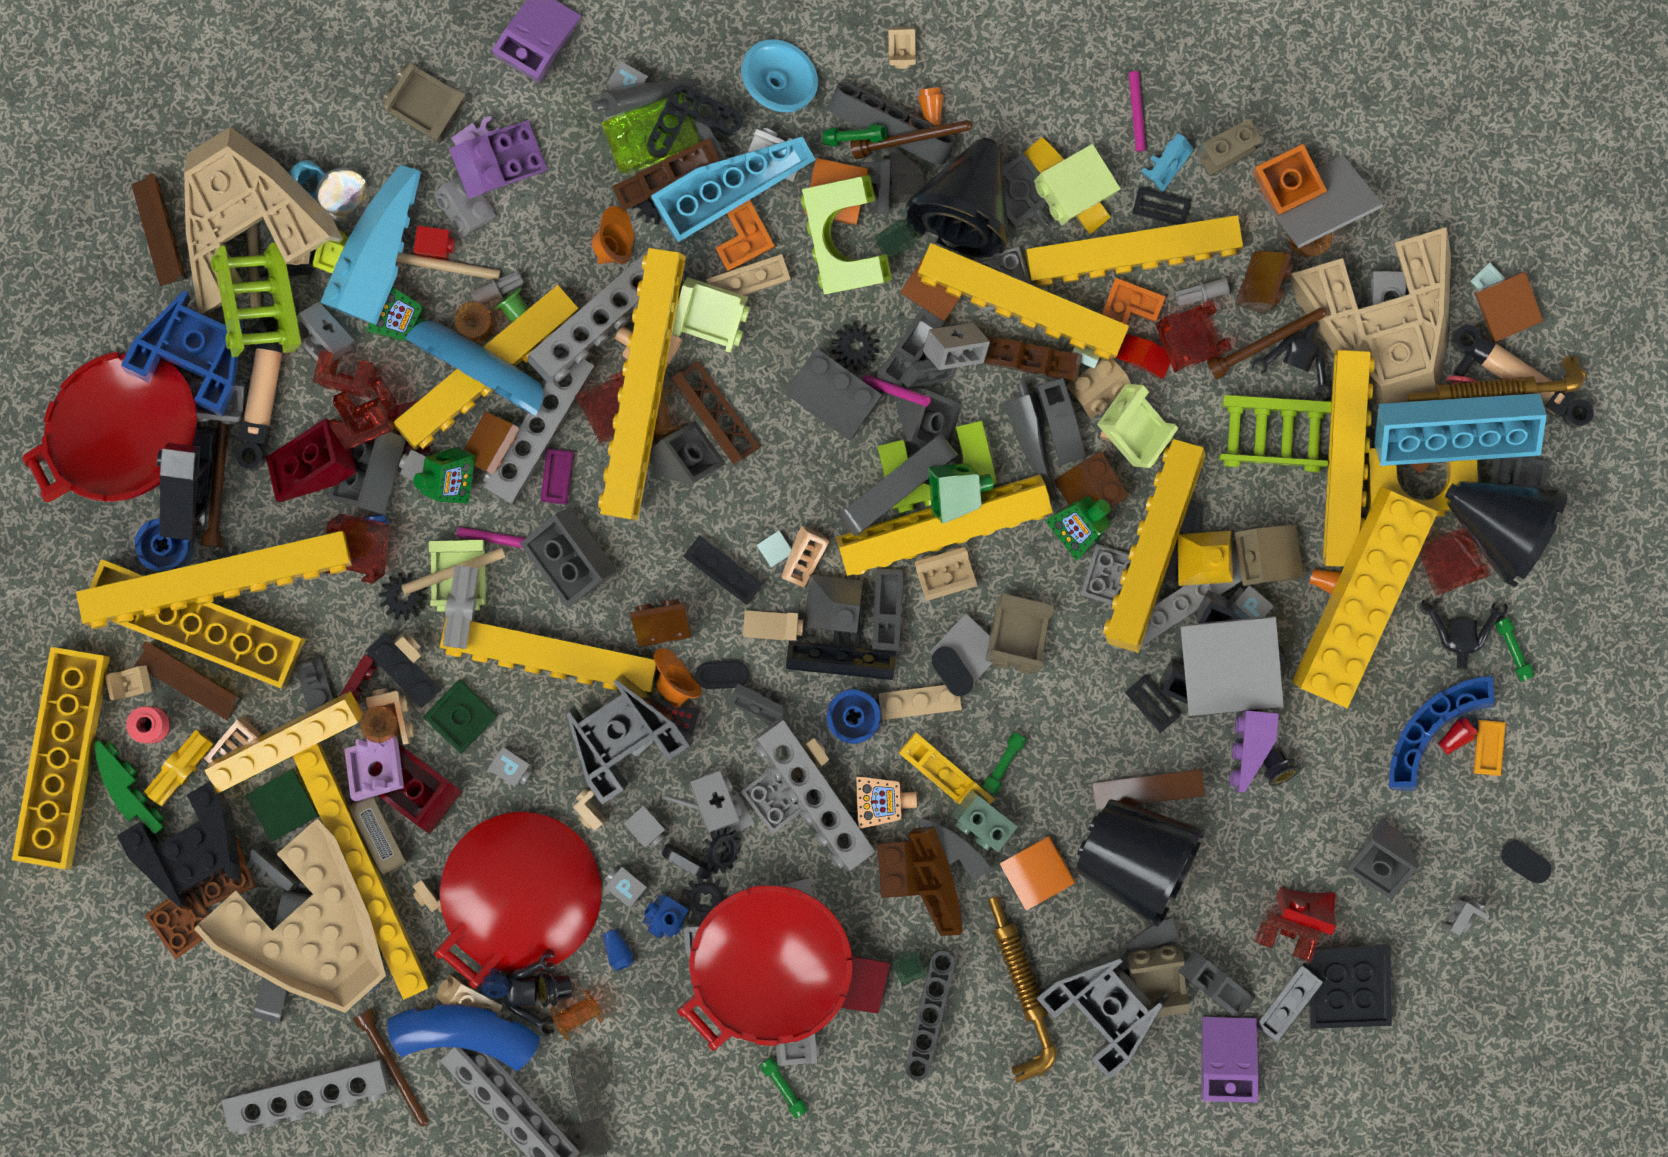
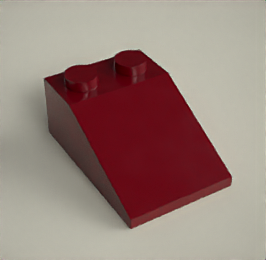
M326 418L266 457L275 500L279 503L336 486L357 472L347 429Z
M398 743L404 788L378 796L415 825L431 834L462 791ZM377 762L369 772L370 775L373 777L380 775L383 769L382 764Z

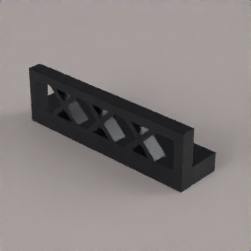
M789 641L786 669L893 680L896 651Z

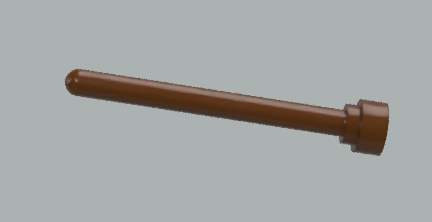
M964 120L889 136L880 143H871L870 139L851 141V152L856 160L867 158L874 150L969 131L972 129L973 124L970 120Z
M1320 307L1225 358L1223 356L1220 358L1216 356L1208 360L1207 364L1216 380L1226 376V372L1230 370L1229 367L1324 318L1327 315V311L1325 308Z
M221 421L218 423L208 529L205 530V534L202 535L201 546H216V548L223 547V536H221V531H219L229 429V424L221 423Z
M372 1008L354 1017L353 1021L357 1028L361 1027L362 1031L367 1032L419 1126L424 1127L428 1124V1118L375 1026L377 1024L375 1018L377 1017Z

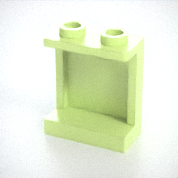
M1093 144L1045 170L1034 180L1037 193L1046 200L1052 217L1059 221L1061 225L1066 224L1070 219L1099 202L1108 200L1121 189Z
M687 277L679 296L672 335L679 337L684 332L726 346L725 351L730 353L734 345L739 346L743 331L739 330L741 321L746 322L750 307L746 306L748 297Z
M1125 384L1097 425L1133 466L1150 468L1158 461L1159 455L1166 445L1172 441L1178 427L1175 424L1166 423L1148 403L1145 397L1149 391L1144 385Z
M429 541L431 574L485 554V541ZM485 565L478 568L475 611H480V606H486ZM453 577L431 585L432 600H430V606L437 607V612H445L448 594H451Z

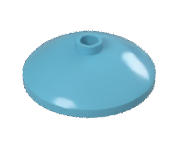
M764 40L753 45L743 58L741 75L744 85L752 97L763 106L779 112H794L806 107L814 98L818 88L817 72L809 57L798 47L781 40Z

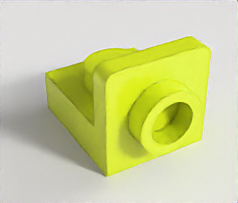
M339 230L343 240L340 242L329 240L316 248L312 266L333 273L349 237Z

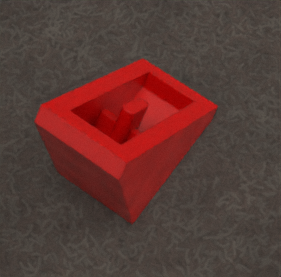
M1126 334L1115 358L1160 379H1164L1174 355L1153 341Z

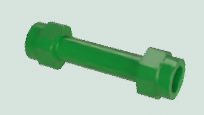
M871 124L869 129L840 131L835 127L824 130L822 139L824 145L831 147L840 146V143L845 141L870 139L871 143H880L887 139V129L885 125Z
M1510 617L1495 622L1496 630L1499 635H1503L1517 669L1514 671L1520 682L1534 677L1531 663H1526L1512 631L1515 627Z
M1015 732L1012 733L1007 741L1009 745L991 777L987 776L981 788L996 795L1002 785L1000 783L1017 751H1021L1027 741L1026 738Z
M772 1056L759 1065L765 1076H770L789 1104V1111L795 1119L809 1110L802 1099L798 1100L778 1070L780 1068L779 1065H777Z

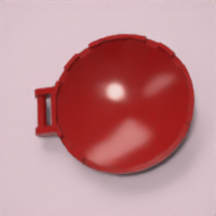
M113 352L85 363L68 376L60 385L61 390L54 401H50L43 420L45 428L42 444L22 456L25 466L30 468L41 489L40 495L43 501H54L70 490L77 495L95 501H123L143 495L160 485L161 467L157 466L159 450H162L167 443L191 445L196 431L197 408L194 394L185 377L177 368L168 361L166 362L161 359L148 383L124 372L121 364L127 353L119 354L118 352ZM46 460L56 480L51 485L40 465V462Z
M526 811L504 813L486 819L474 826L454 846L443 868L440 884V906L450 934L433 954L438 959L443 958L469 981L468 984L474 989L478 987L492 968L507 973L519 970L540 961L542 953L546 950H553L555 953L554 957H545L544 960L546 962H554L557 965L567 959L589 936L598 917L601 904L600 874L594 856L588 846L576 832L564 823L538 813ZM454 943L481 966L477 972L472 970L449 950Z
M761 885L738 891L718 903L700 924L693 939L689 959V973L694 995L684 1002L676 1012L693 1025L708 1042L707 1046L712 1051H715L731 1036L764 1046H778V1044L798 1042L808 1038L833 1019L844 1003L852 978V953L844 928L832 911L822 902L798 889L780 885ZM698 1005L721 1032L716 1035L693 1009Z

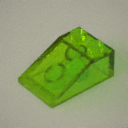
M675 95L678 97L677 102L682 104L684 102L683 95ZM668 98L601 122L618 171L626 174L633 173L700 143L691 118L686 116L670 151L662 158L652 157L647 151L646 144ZM666 115L663 118V123L668 128H675L678 124L676 117L673 115ZM662 132L657 142L652 141L655 144L654 149L658 151L660 148L666 149L663 146V142L667 134Z

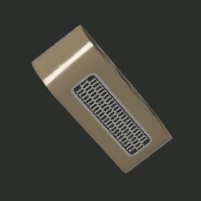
M376 796L350 804L349 809L376 865L384 875L408 862L406 856L403 857L399 848L401 846L394 832L391 833L387 825L389 822L382 808L379 809L375 801L377 800Z

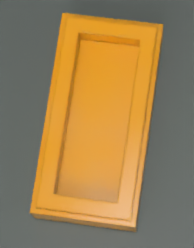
M1478 720L1477 731L1479 733L1476 735L1473 773L1501 776L1506 722Z

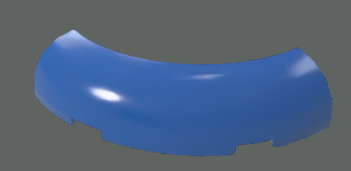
M1493 676L1463 681L1443 692H1439L1416 711L1403 729L1392 756L1389 773V788L1391 790L1416 791L1417 771L1423 753L1433 737L1446 724L1463 714L1480 709L1493 708Z
M435 1005L434 1009L417 1011V1008L388 1018L387 1023L389 1039L401 1057L429 1048H464L490 1055L507 1064L515 1071L525 1066L532 1058L540 1041V1037L517 1021L511 1023L497 1017L496 1012L465 1005Z

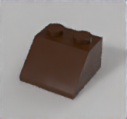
M1102 451L1094 454L1054 480L1068 505L1085 496H1089L1095 503L1100 499L1105 500L1111 509L1129 497Z
M913 842L877 843L881 898L920 895L919 890L924 886V883L914 865L919 855Z

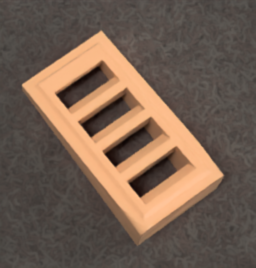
M801 526L781 577L805 588L810 574H813L830 541L821 533ZM810 539L815 541L814 545L808 543ZM805 549L811 551L810 556L803 553ZM799 559L806 561V566L798 563ZM794 568L802 571V576L793 573Z
M241 716L204 759L210 763L215 760L213 756L217 752L221 755L228 753L222 747L224 744L232 750L238 748L229 739L232 735L245 745L260 737L261 733ZM237 729L241 730L249 739L247 740Z

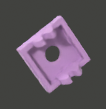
M390 735L380 739L374 736H367V741L356 739V746L345 749L350 797L355 802L404 788L398 738L396 736ZM380 762L383 766L381 774L376 777L371 776L369 768L373 763Z

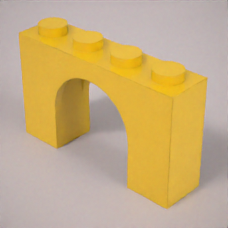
M1369 448V453H1366V464H1368V513L1382 486L1438 511L1436 517H1444L1445 512L1451 511L1447 505L1448 499L1445 498L1451 484L1457 485L1459 481L1478 482L1477 460L1446 462V484L1440 494L1429 500L1415 499L1406 494L1401 488L1397 478V465L1380 466L1376 448Z

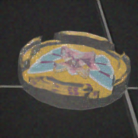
M337 168L329 171L321 178L316 188V200L334 220L347 221L364 211L369 201L370 191L365 179L357 171L350 168Z

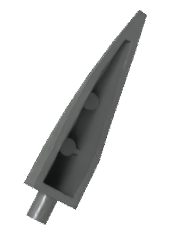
M663 80L611 88L601 91L602 100L594 101L592 107L595 112L604 110L605 116L610 117L669 98L676 86L685 85L692 88L700 84L701 80Z
M1027 382L1017 384L1020 397L1004 402V406L1017 440L1036 475H1041L1050 496L1056 499L1057 495L1047 457L1044 416L1037 393L1030 394Z

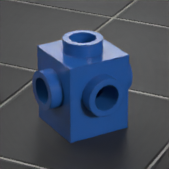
M658 895L656 900L651 902L645 909V918L642 922L649 926L647 931L657 938L661 939L662 936L672 938L673 935H677L684 925L682 920L687 914L688 909L668 896Z

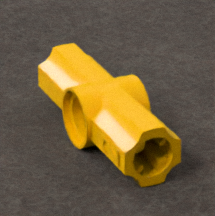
M195 730L178 751L173 752L161 767L162 771L154 778L144 792L154 802L164 806L180 785L183 786L188 781L186 778L190 773L197 770V765L212 749L214 743L199 730Z

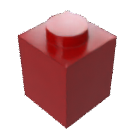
M417 226L413 252L415 255L448 260V254H453L455 238L451 237L452 233L449 230Z

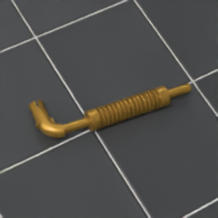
M1572 355L1573 362L1570 356H1566L1562 360V367L1566 374L1564 379L1560 381L1536 383L1535 377L1530 376L1522 377L1521 379L1518 377L1516 380L1515 378H1511V380L1507 378L1506 381L1505 379H1501V381L1496 379V382L1495 380H1491V382L1489 380H1486V382L1476 381V383L1473 381L1471 383L1466 382L1465 384L1461 382L1455 385L1451 383L1450 386L1449 384L1436 385L1435 392L1406 394V402L1537 394L1556 391L1570 393L1578 390L1583 385L1587 375L1585 370L1581 368L1579 359Z
M994 896L987 899L998 927L993 930L996 941H999L997 945L1001 946L999 950L1003 951L1001 956H1004L1003 960L1006 961L1004 964L1008 966L1006 969L1010 970L1008 974L1012 975L1010 980H1013L1012 985H1015L1013 988L1017 990L1015 992L1018 994L1017 999H1021L1019 1004H1022L1021 1009H1024L1023 1014L1026 1022L1033 1021L1043 1047L1041 1054L1033 1057L1034 1060L1011 1067L1013 1075L1024 1071V1073L1014 1077L1018 1084L1021 1081L1038 1075L1040 1077L1044 1076V1072L1048 1071L1055 1063L1057 1049L1056 1044L1053 1045L1043 1019V1016L1049 1013L1036 999L1040 994L1038 993L1040 989H1037L1038 984H1034L1036 979H1033L1034 974H1031L1033 970L1029 969L1031 965L1028 964L1029 960H1026L1027 955H1023L1025 950H1022L1024 946L1020 945L1022 941L1019 940L1020 936L1017 935L1018 930L1015 922L1007 923L999 898Z

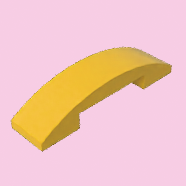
M1043 137L1023 152L1040 173L1064 160ZM1100 202L1075 216L1090 235L1111 218Z
M914 732L898 753L958 804L962 802L970 790L988 804L995 800L918 733Z

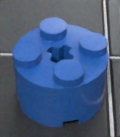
M160 518L146 522L138 530L135 537V548L137 556L144 566L157 572H164L182 568L188 564L193 555L194 540L161 537ZM161 541H167L169 545L168 550H162L160 546Z
M860 690L841 692L831 701L827 710V724L830 731L837 739L845 743L858 744L870 739L880 724L881 714L877 702L872 696ZM854 709L855 713H861V717L858 718V724L853 725L852 721L847 722L846 717L849 715V710Z

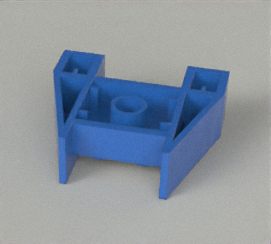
M184 290L132 342L121 367L124 372L149 383L161 358L204 377L205 379L194 400L197 406L222 417L234 394L239 356L232 357L231 350L226 346V325L187 308L191 298L189 293ZM239 319L240 327H241V332H242L243 321H242V319Z

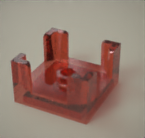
M1213 300L1204 302L1183 313L1171 314L1155 323L1174 373L1222 356L1232 350L1227 337L1220 341L1218 340L1210 320V316L1217 312Z
M320 350L312 380L319 387L367 399L372 398L379 368L374 367V364L361 360L358 364L355 379L353 376L338 373V376H335L339 359L332 362L333 354Z
M622 370L612 375L610 380L588 392L585 390L575 396L601 445L614 439L613 419L615 414L619 412L618 392L620 387H623L625 379Z
M381 376L370 381V385L378 398L355 406L346 392L333 396V404L343 418V421H336L335 418L331 419L330 427L345 450L382 436L394 429L396 399Z
M341 513L327 522V534L343 531L346 536L352 566L346 567V570L366 574L361 578V581L370 584L375 583L385 575L390 524Z
M1464 528L1423 543L1419 552L1435 596L1490 576L1486 564H1481L1472 538Z
M1264 911L1254 942L1272 948L1280 928V934L1295 939L1296 935H1299L1293 956L1311 963L1321 931Z

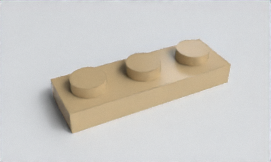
M781 254L708 278L706 281L707 284L746 296L791 281Z
M945 685L878 693L882 720L962 710L960 696L950 693Z

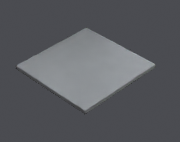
M1344 155L1316 168L1327 189L1326 193L1281 215L1276 213L1263 194L1260 195L1264 204L1298 248L1383 207L1382 202Z
M1276 616L1180 625L1189 716L1284 707Z

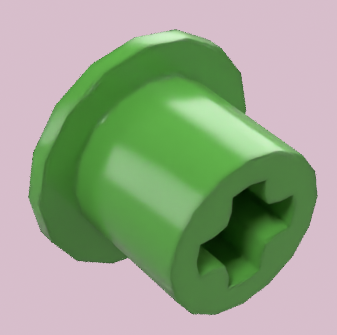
M521 287L512 291L493 307L494 310L500 308L511 323L530 308L519 294L522 290Z

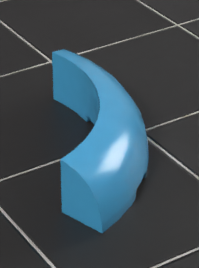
M435 321L421 322L414 326L405 339L423 351L450 364L474 380L494 390V392L519 408L536 416L543 400L542 385L504 359Z

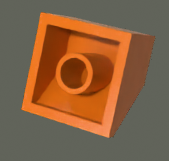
M1304 144L1256 166L1252 172L1264 197L1278 215L1327 192Z

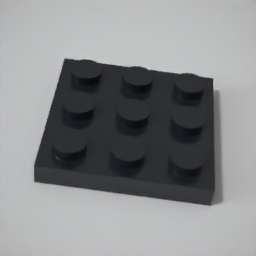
M1389 944L1308 947V966L1326 979L1309 1002V1026L1311 1029L1392 1026Z

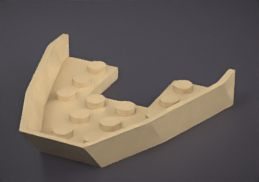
M227 128L187 153L184 172L186 238L198 313L208 318H214L217 316L214 310L222 306L217 275L211 267V257L220 246H224V243L263 219L285 263L288 264L295 262L329 240L336 242L343 240L332 216L275 159L233 128ZM229 268L232 283L242 282L236 268Z
M1447 227L1394 243L1409 295L1358 309L1343 258L1289 275L1295 298L1306 315L1320 307L1326 309L1327 315L1316 321L1319 324L1317 330L1333 353L1335 349L1370 351V357H1374V372L1369 373V383L1373 384L1372 398L1378 404L1406 402V394L1435 392L1436 385L1441 383L1449 329L1451 252Z
M317 817L277 853L313 893L308 899L272 930L235 890L199 922L194 930L213 950L281 988L346 1013L386 977L370 916L336 838Z

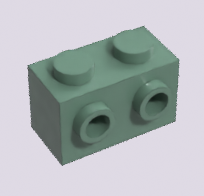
M970 790L951 814L957 820L955 826L967 835L970 831L978 836L975 841L987 851L992 847L999 852L1018 828V826L972 790Z

